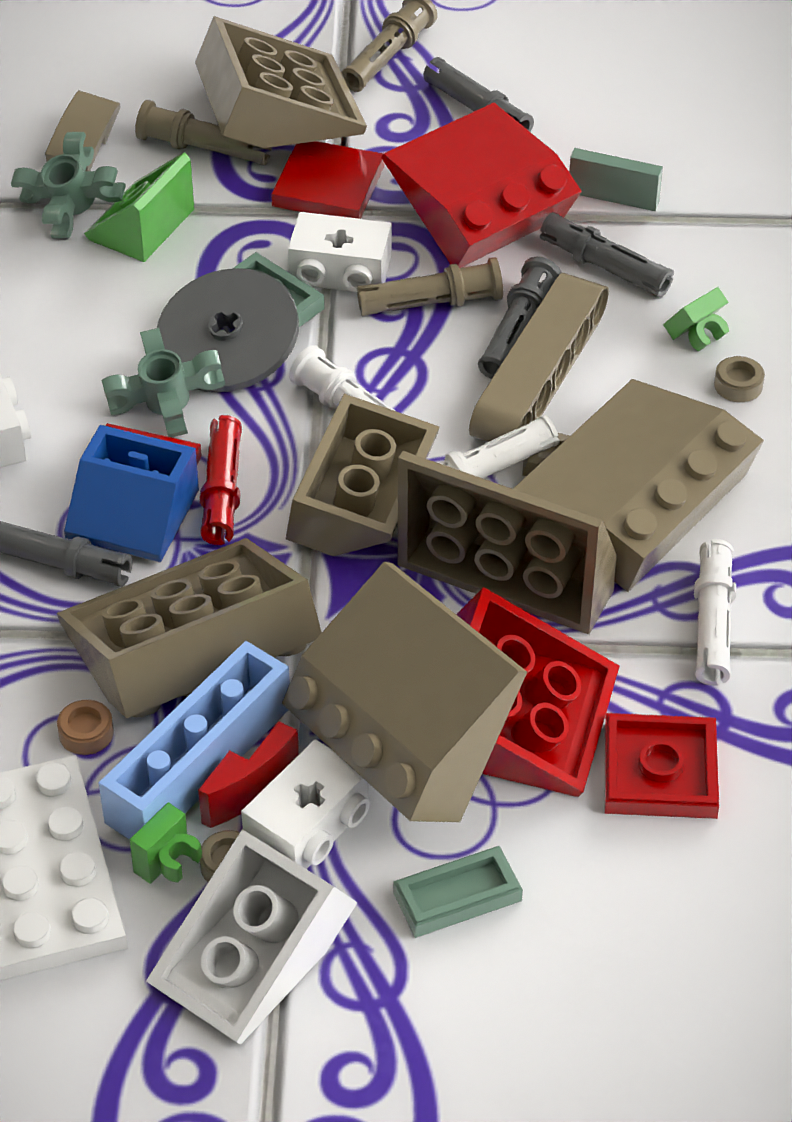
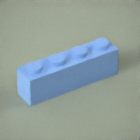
M245 641L98 782L104 823L130 839L168 802L186 813L199 800V788L229 750L243 756L288 711L282 704V701L290 684L289 666Z

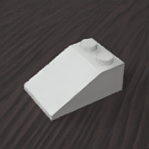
M242 829L146 982L235 1042L242 1044L325 955L357 902Z

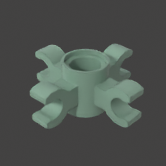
M67 132L63 141V154L48 160L41 172L22 167L15 169L12 177L11 186L15 188L22 187L19 197L21 202L36 203L41 198H51L50 203L44 207L42 222L43 224H53L50 234L52 238H70L74 225L73 215L81 214L89 209L95 198L107 202H120L124 195L125 183H115L118 173L117 168L102 166L97 168L96 171H86V167L92 163L94 149L93 147H83L86 137L84 132Z
M159 327L140 332L146 355L138 364V374L130 377L111 375L101 380L111 415L123 414L131 410L136 404L146 402L147 407L152 412L163 416L168 437L188 434L182 409L189 401V390L197 388L215 390L225 385L217 350L201 352L193 360L182 363L180 357L175 352L165 350Z

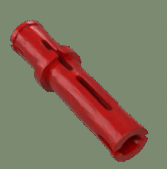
M230 415L219 416V428L218 421L215 418L210 423L207 477L205 484L200 490L199 497L200 504L204 508L200 534L204 541L212 545L225 544L224 535L228 542L232 540L234 536V513L240 505L241 498L240 490L236 484L242 424L237 418Z

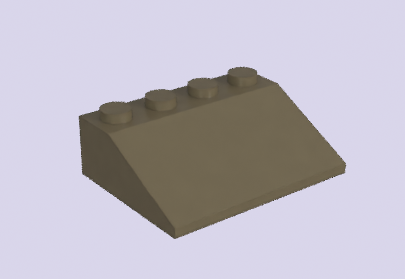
M213 16L195 64L221 134L227 141L240 147H248L249 144L261 148H270L363 135L365 133L367 125L332 54Z
M631 379L513 489L603 520L617 555L615 582L629 592L746 476L764 440L724 409Z
M405 451L401 452L398 457V566L475 594L485 587L530 614L590 634L614 591L617 555L603 520Z
M247 538L57 613L61 626L106 699L126 719L151 715L158 711L163 703L180 696L188 697L245 641H248L272 657L292 656L302 652L308 643L315 641L322 633L308 579Z
M383 562L302 654L282 704L409 821L461 822L527 671L397 566L390 562Z

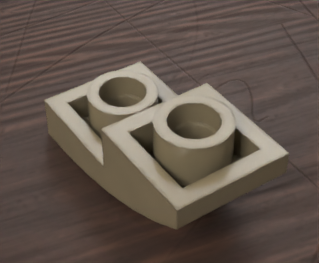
M78 90L63 113L45 152L46 162L57 155L63 154V141L67 132H84L86 137L83 147H93L94 149L92 163L86 167V171H91L101 144L106 145L121 108L120 103Z

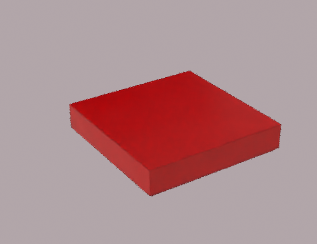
M319 141L295 144L271 194L272 206L298 212L361 219L384 169L385 163L381 159L383 153Z
M606 713L604 814L718 818L719 784L716 718Z

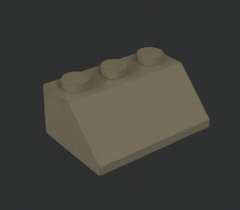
M344 393L292 499L285 539L331 556H338L389 542L398 524V457L402 451L427 459L440 426Z

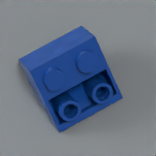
M99 425L79 460L64 528L65 538L71 540L77 536L86 538L94 546L161 563L199 492L196 448Z

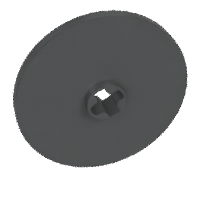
M232 268L205 274L182 287L164 307L157 328L159 327L165 350L175 352L180 357L182 363L193 360L201 352L217 350L225 385L215 390H203L201 388H197V390L231 392L252 386L264 380L286 361L298 337L299 316L291 294L278 280L260 271ZM228 326L230 329L235 330L227 334L226 331L221 329Z

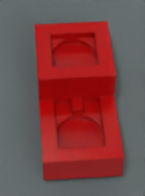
M278 721L249 760L229 750L198 790L201 824L213 828L241 815V811L299 755L298 730Z

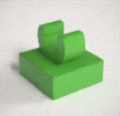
M716 287L684 306L667 320L663 326L673 340L688 332V339L692 347L697 351H701L711 343L709 337L705 334L704 328L710 330L716 340H719L729 332L727 322L721 316L715 314L729 302L720 288Z
M169 802L129 839L133 872L149 884L161 874L169 881L178 883L183 878L182 865L176 861L180 855L188 856L197 863L202 858L201 843L196 837L187 834L186 814Z

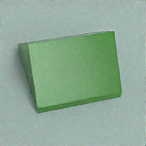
M184 152L135 181L124 192L122 201L114 202L84 233L85 236L94 243L145 262L194 210L191 159Z

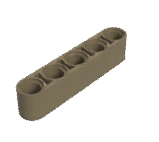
M561 273L557 277L476 403L469 425V435L471 437L489 442L510 431L523 427L543 415L604 314L609 295L607 286L566 273Z

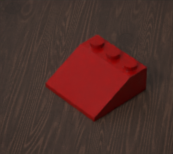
M491 103L387 151L381 157L449 263L457 264L459 268L541 229L544 220L552 212L565 217L582 192L557 153L496 103Z
M483 587L456 615L526 670L527 674L482 774L579 797L585 789L620 665Z

